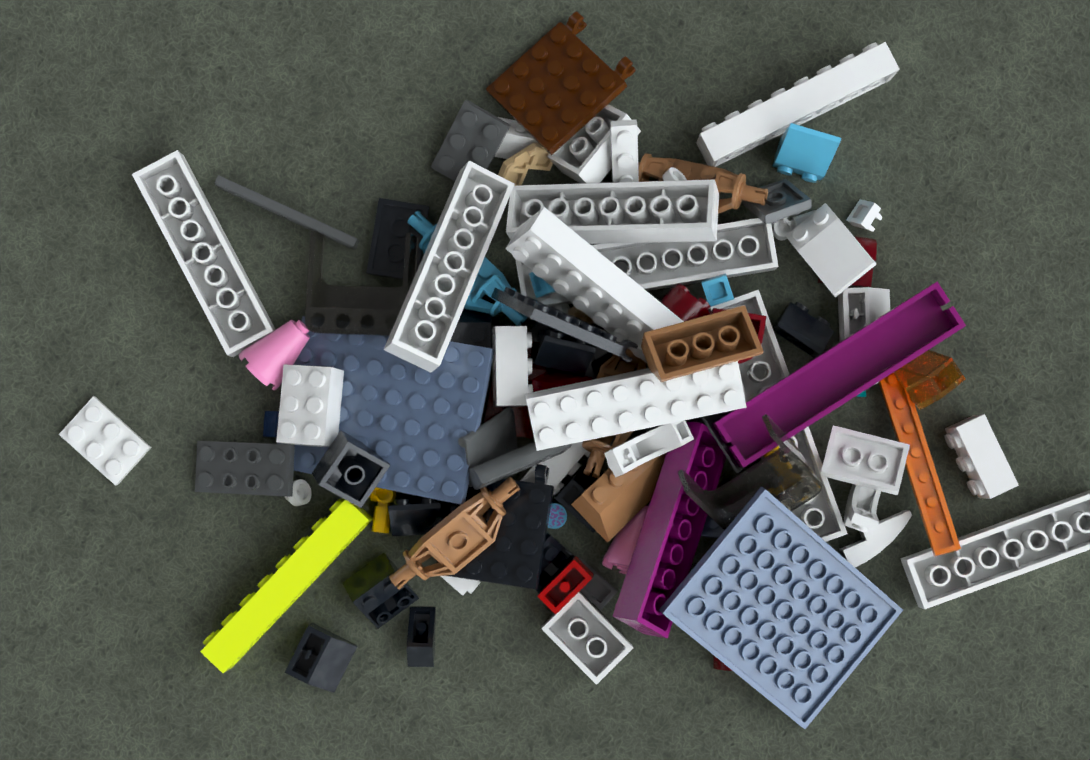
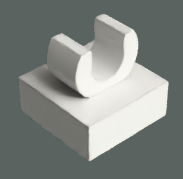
M859 199L846 221L853 226L874 231L875 228L871 226V223L874 219H882V216L879 214L881 208L876 203Z

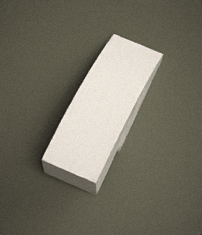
M904 510L880 520L876 531L871 530L869 534L859 531L862 540L839 549L842 557L854 567L867 562L897 537L911 518V511Z

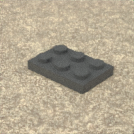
M465 100L431 168L453 181H456L459 171L468 161L488 170L511 125L474 103Z

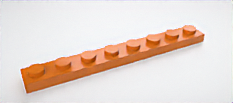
M902 366L880 380L879 385L897 441L910 445L905 467L933 555L936 557L958 551L961 547Z

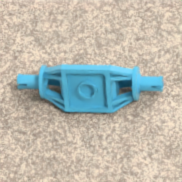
M416 211L415 215H412L407 223L423 236L419 243V248L425 253L437 224L433 226L421 212ZM484 257L464 308L489 313L491 316L503 312L516 326H520L521 322L523 323L528 318L495 300V304L481 299L486 294L491 297L495 288L504 291L505 287L517 291L515 288H511L503 273Z

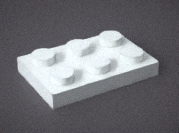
M95 396L88 401L59 434L115 486L124 479L152 448Z
M833 425L820 476L898 495L910 445Z

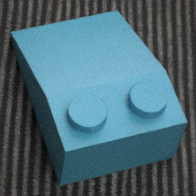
M790 123L780 138L772 166L778 168L777 172L784 175H792L793 172L802 175L801 179L808 182L816 183L817 180L821 181L837 151L841 138Z

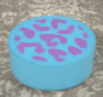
M551 503L548 528L557 529L565 524L567 513L562 505Z

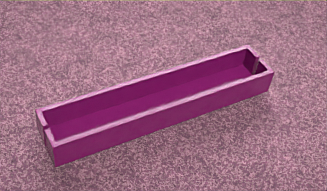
M938 281L746 402L747 408L733 410L712 423L723 442H730L732 444L728 449L739 467L744 468L964 328L966 325L954 306L945 310L941 309L940 306L949 303L950 300Z

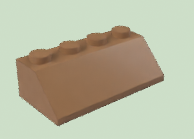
M745 305L645 332L641 343L649 370L660 382L761 355L764 352Z
M667 453L651 459L616 478L613 471L609 468L571 505L608 543L651 501Z

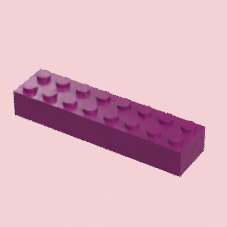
M686 422L694 440L666 454L613 613V617L646 635L668 639L673 622L662 614L659 609L689 574L726 460L725 454L708 427L698 422Z

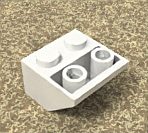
M871 287L847 288L838 295L840 342L890 311L889 289Z

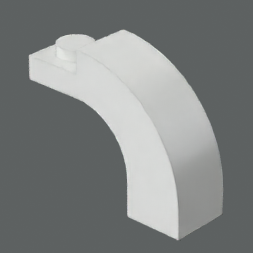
M684 420L660 425L610 449L604 454L607 464L616 478L651 459L694 440Z
M852 484L845 508L844 525L867 534L871 530L876 531L879 524L876 510L881 491Z

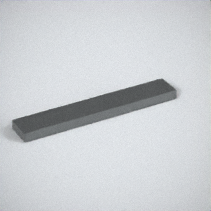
M218 175L214 182L223 191L352 250H356L360 241L357 238Z

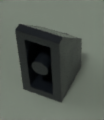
M410 607L406 646L408 667H434L436 607Z

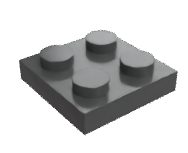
M787 179L760 187L768 189L767 200H764L766 201L765 205L744 200L741 202L765 224L776 223L780 219L791 215H798L802 211L812 208L811 199Z

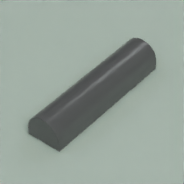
M535 441L470 468L469 478L474 490L481 489L567 451L572 444L537 451Z

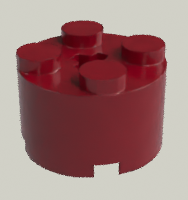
M682 284L672 287L660 301L684 322L710 315L708 310L711 306L702 298H695Z

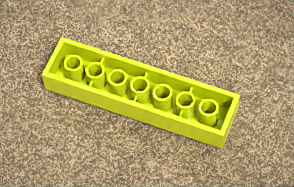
M343 498L336 501L329 509L332 514L328 518L319 519L311 528L314 533L310 537L308 535L302 537L293 547L296 550L292 556L290 554L284 556L275 567L278 570L275 574L266 575L258 583L257 586L260 589L256 593H249L240 602L239 605L242 608L234 613L231 612L221 622L223 628L221 630L218 629L216 632L213 631L203 641L205 647L200 652L222 673L231 669L373 520V517L363 508Z

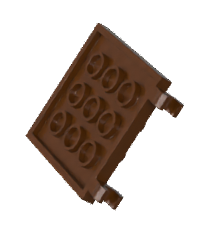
M577 11L569 17L566 25L559 22L486 88L488 94L551 156L627 88L624 80L636 71L632 66L633 62L626 56L618 62L616 69L613 71L575 36L587 26L583 21V16Z

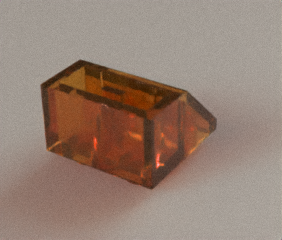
M930 350L894 372L896 378L902 383L911 401L915 403L919 411L940 400L966 380L951 357Z

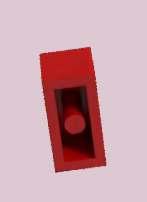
M575 556L539 592L537 597L556 615L593 578L594 573Z

